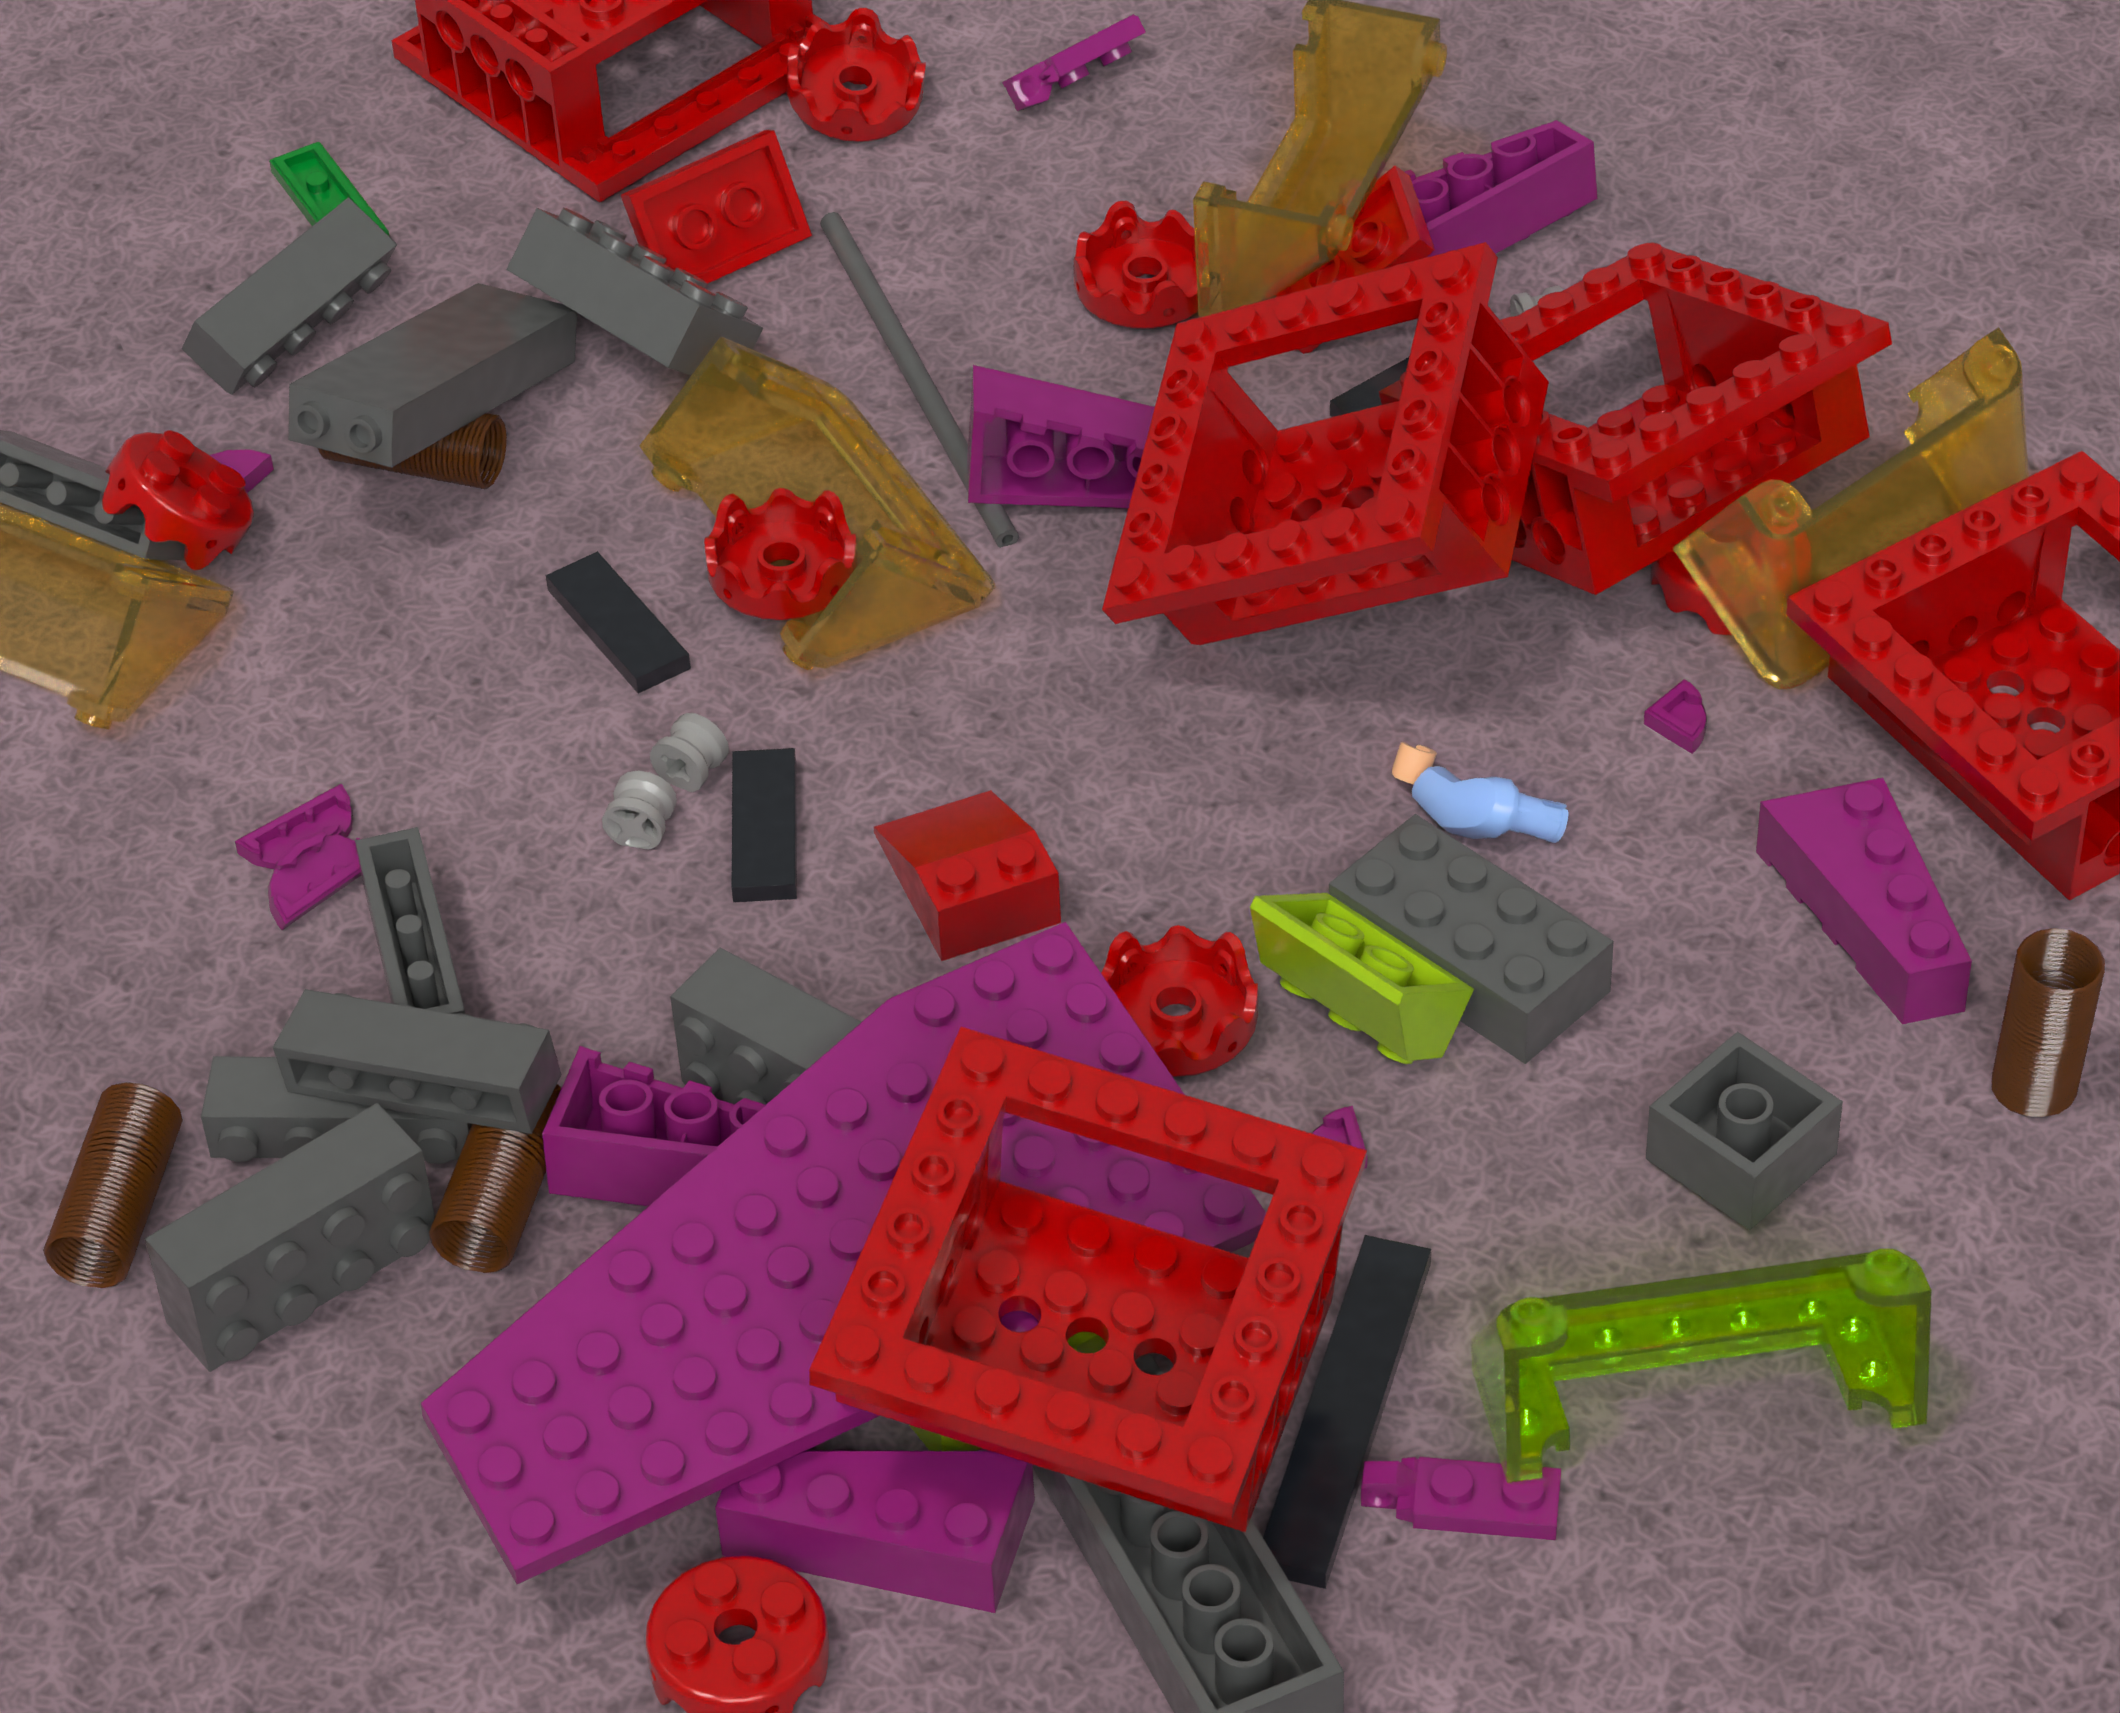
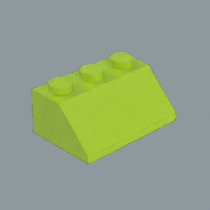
M1328 893L1262 895L1254 897L1250 911L1260 963L1281 976L1279 982L1282 987L1300 997L1314 998L1330 1009L1328 1012L1330 1019L1347 1029L1365 1032L1378 1041L1377 1049L1394 1061L1412 1064L1414 1060L1443 1057L1474 988Z

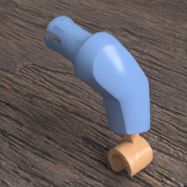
M1404 742L1400 743L1392 767V775L1401 781L1413 784L1412 797L1447 832L1467 838L1481 839L1496 838L1510 830L1532 835L1552 843L1558 842L1563 836L1568 822V810L1565 809L1567 807L1566 804L1519 793L1518 788L1511 779L1486 777L1461 780L1444 767H1432L1437 755L1434 750L1422 745H1417L1414 748Z

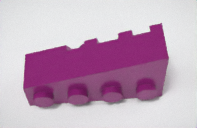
M1557 120L1491 142L1490 153L1480 155L1464 154L1461 152L1443 158V168L1416 177L1411 169L1405 171L1411 178L1435 251L1427 257L1484 242L1496 254L1598 199L1594 142ZM1363 185L1346 191L1347 205L1366 190L1367 187Z
M973 365L967 454L968 503L1129 508L1155 407Z
M1884 778L1761 801L1756 853L1767 866L1773 865L1786 880V888L1800 904L1805 902L1822 922L1823 932L1834 945L1840 944L1856 962L1855 969L1902 1024L1965 1012L1972 960Z
M579 1046L542 1133L549 1194L649 1206L766 1104L743 1098L736 1104L716 1099L712 1094V1087L689 1080L681 1088L654 1079L652 1068L629 1061L621 1069L602 1063L601 1052Z
M804 1451L722 1489L715 1506L722 1555H749L772 1559L798 1572L996 1613L1035 1501L1033 1464L992 1451Z

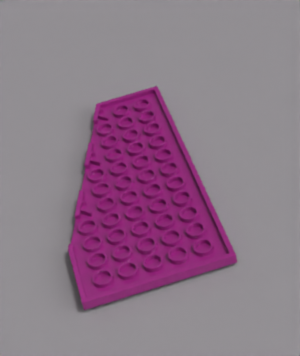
M1066 922L889 998L421 1402L422 1416L516 1584H520L880 1416L836 1402V1393L809 1385V1369L961 1026L1184 1094ZM1005 1113L1003 1117L1000 1181L1228 1252H1234L1256 1241L1266 1212L1249 1187L1009 1113ZM1025 1311L1009 1312L1000 1320L1007 1329L1015 1332L1029 1331L1039 1323L1032 1314Z

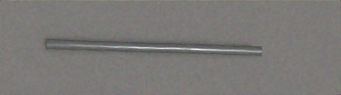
M836 212L826 214L821 219V228L968 492V443L842 217ZM974 503L998 547L1012 545L1018 541L1019 534L1002 504Z

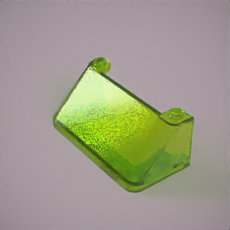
M1878 1249L1868 1253L1550 1297H1529L1510 1304L1475 1333L1471 1339L1472 1372L1507 1483L1543 1478L1542 1457L1551 1446L1554 1445L1556 1452L1570 1450V1428L1554 1381L1821 1344L1848 1411L1862 1409V1400L1876 1403L1889 1412L1888 1420L1892 1429L1927 1424L1932 1291L1922 1268L1916 1260L1894 1249Z

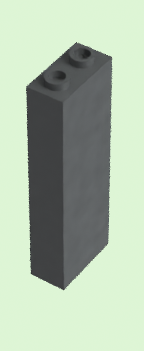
M477 283L290 383L288 440L392 468L574 363L577 312L564 304Z

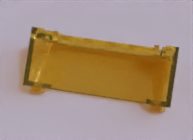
M1344 0L1307 1L1302 10V20L1308 21L1309 40L1307 45L1297 43L1293 49L1295 118L1247 202L1239 201L1236 197V191L1228 190L1223 185L1203 181L1193 198L1199 318L1271 299L1332 261L1339 250H1347L1352 238L1353 225L1433 76L1440 77L1444 71L1447 59V45L1440 43V19Z
M1999 327L1975 342L1969 349L1907 393L1913 403L1918 401L1919 409L1916 421L1904 431L1911 445L1813 510H1811L1802 495L1792 485L1781 480L1763 482L1735 500L1673 547L1675 553L1759 675L1769 685L1777 689H1792L1802 685L1830 666V655L1786 615L1788 596L2029 477L2022 365L2016 351Z
M720 336L639 445L654 465L651 473L661 484L675 492H680L682 488L697 493L715 518L722 499L731 493L738 495L749 509L763 505L769 499L771 493L778 488H786L799 498L811 502L815 501L824 490H830L839 497L843 505L851 534L856 533L855 548L857 549L858 564L823 611L802 618L791 619L781 628L780 636L785 643L782 647L783 652L792 662L803 669L812 670L814 666L823 669L829 668L981 607L996 588L995 582L855 404L845 394L820 378ZM777 560L772 562L771 565L787 566L794 562L790 560Z
M0 503V670L68 697L67 704L77 709L74 718L82 723L102 729H110L112 721L125 722L227 615L234 594V590L161 560L137 557Z

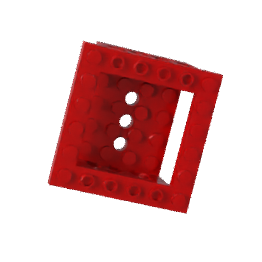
M415 0L419 25L391 41L395 59L600 203L787 92V67L790 44L800 46L806 37L808 29L814 23L823 22L827 25L830 24L813 14L812 0ZM700 5L762 47L609 138L605 136L596 65Z
M1484 242L1451 250L1431 257L1398 264L1393 267L1177 323L1102 607L1103 612L1115 624L1164 614L1191 644L1204 645L1507 578L1549 381L1488 306L1498 257L1489 245ZM1418 319L1400 400L1277 430L1228 373V368L1231 366Z
M1658 243L1637 245L1628 251L1626 257L1607 267L1596 268L1587 272L1583 276L1582 281L1561 292H1553L1539 299L1538 305L1517 316L1501 319L1502 324L1530 359L1534 361L1637 303L1646 300L1649 304L1665 384L1646 390L1640 399L1620 410L1603 414L1598 418L1597 423L1588 428L1543 410L1512 561L1597 595L1870 437L1857 364L1892 345L1889 322L1862 314L1857 309H1847L1820 300L1819 297L1814 295H1805L1781 287L1775 282L1763 281L1742 274L1736 269L1724 268L1703 261L1697 256L1685 255L1664 248ZM1406 372L1400 376V380L1379 391L1382 405L1400 400Z
M2083 451L1788 596L1786 615L1830 655L1827 677L2069 901L2120 874V650L2062 600L2073 526H2079L2120 562V482ZM1996 686H2008L2014 688L2020 694L2013 696L2008 693H1992L1989 689ZM2037 722H2047L2057 726L2060 731L2033 730L2030 725Z
M961 1026L809 1369V1385L836 1393V1402L1246 1533L1333 1299L1343 1223L1365 1167L1367 1150ZM1005 1113L1272 1194L1273 1197L1249 1258L1000 1181L1003 1117ZM1025 1311L1032 1314L1039 1323L1029 1331L1015 1332L1007 1329L1000 1320L1009 1312ZM1091 1332L1099 1335L1106 1345L1095 1353H1081L1074 1350L1067 1341L1077 1333ZM1158 1353L1170 1359L1174 1366L1164 1374L1151 1375L1140 1370L1135 1361L1142 1355Z

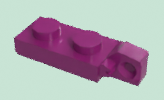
M1133 14L1002 83L1006 87L1017 111L1039 105L1049 100L1054 83L1058 82L1062 89L1089 75L1086 63L1099 57L1104 67L1133 52L1128 41L1146 33L1138 15L1135 16Z
M1416 1457L1402 1458L1401 1462L1364 1461L1361 1482V1506L1396 1509L1397 1519L1412 1522L1413 1528L1556 1540L1561 1468L1419 1457V1459Z

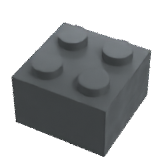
M1737 1031L1649 1106L1646 1159L1751 1230L1837 1155L1843 1101Z

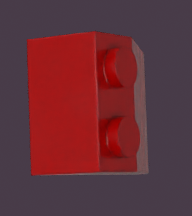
M991 790L874 827V834L941 961L1061 923L1059 873L1036 831Z

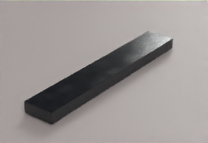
M1368 1235L1364 1236L1263 1539L1289 1581L1326 1589L1362 1478L1364 1461L1368 1460L1431 1265L1430 1248Z

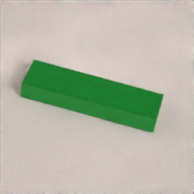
M320 141L269 160L271 173L311 226L349 197L389 236L387 228Z

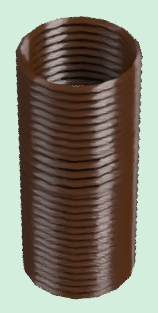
M485 413L392 468L318 448V451L323 459L488 489L494 484L501 472L506 452L507 434L505 424L500 415Z
M2050 928L2036 931L2026 937L2017 949L1992 1072V1091L1998 1102L2008 1110L2023 1116L2046 1117L2059 1114L2069 1108L2077 1096L2105 973V959L2096 944L2086 936L2072 930Z
M126 1082L111 1085L100 1096L43 1249L46 1262L58 1275L69 1282L80 1286L106 1288L118 1285L128 1275L183 1122L179 1107L169 1096L160 1090L141 1083Z
M559 1084L556 1085L532 1134L472 1124L429 1231L431 1244L439 1255L452 1265L464 1270L483 1273L497 1272L510 1265L546 1173L542 1133L561 1091Z

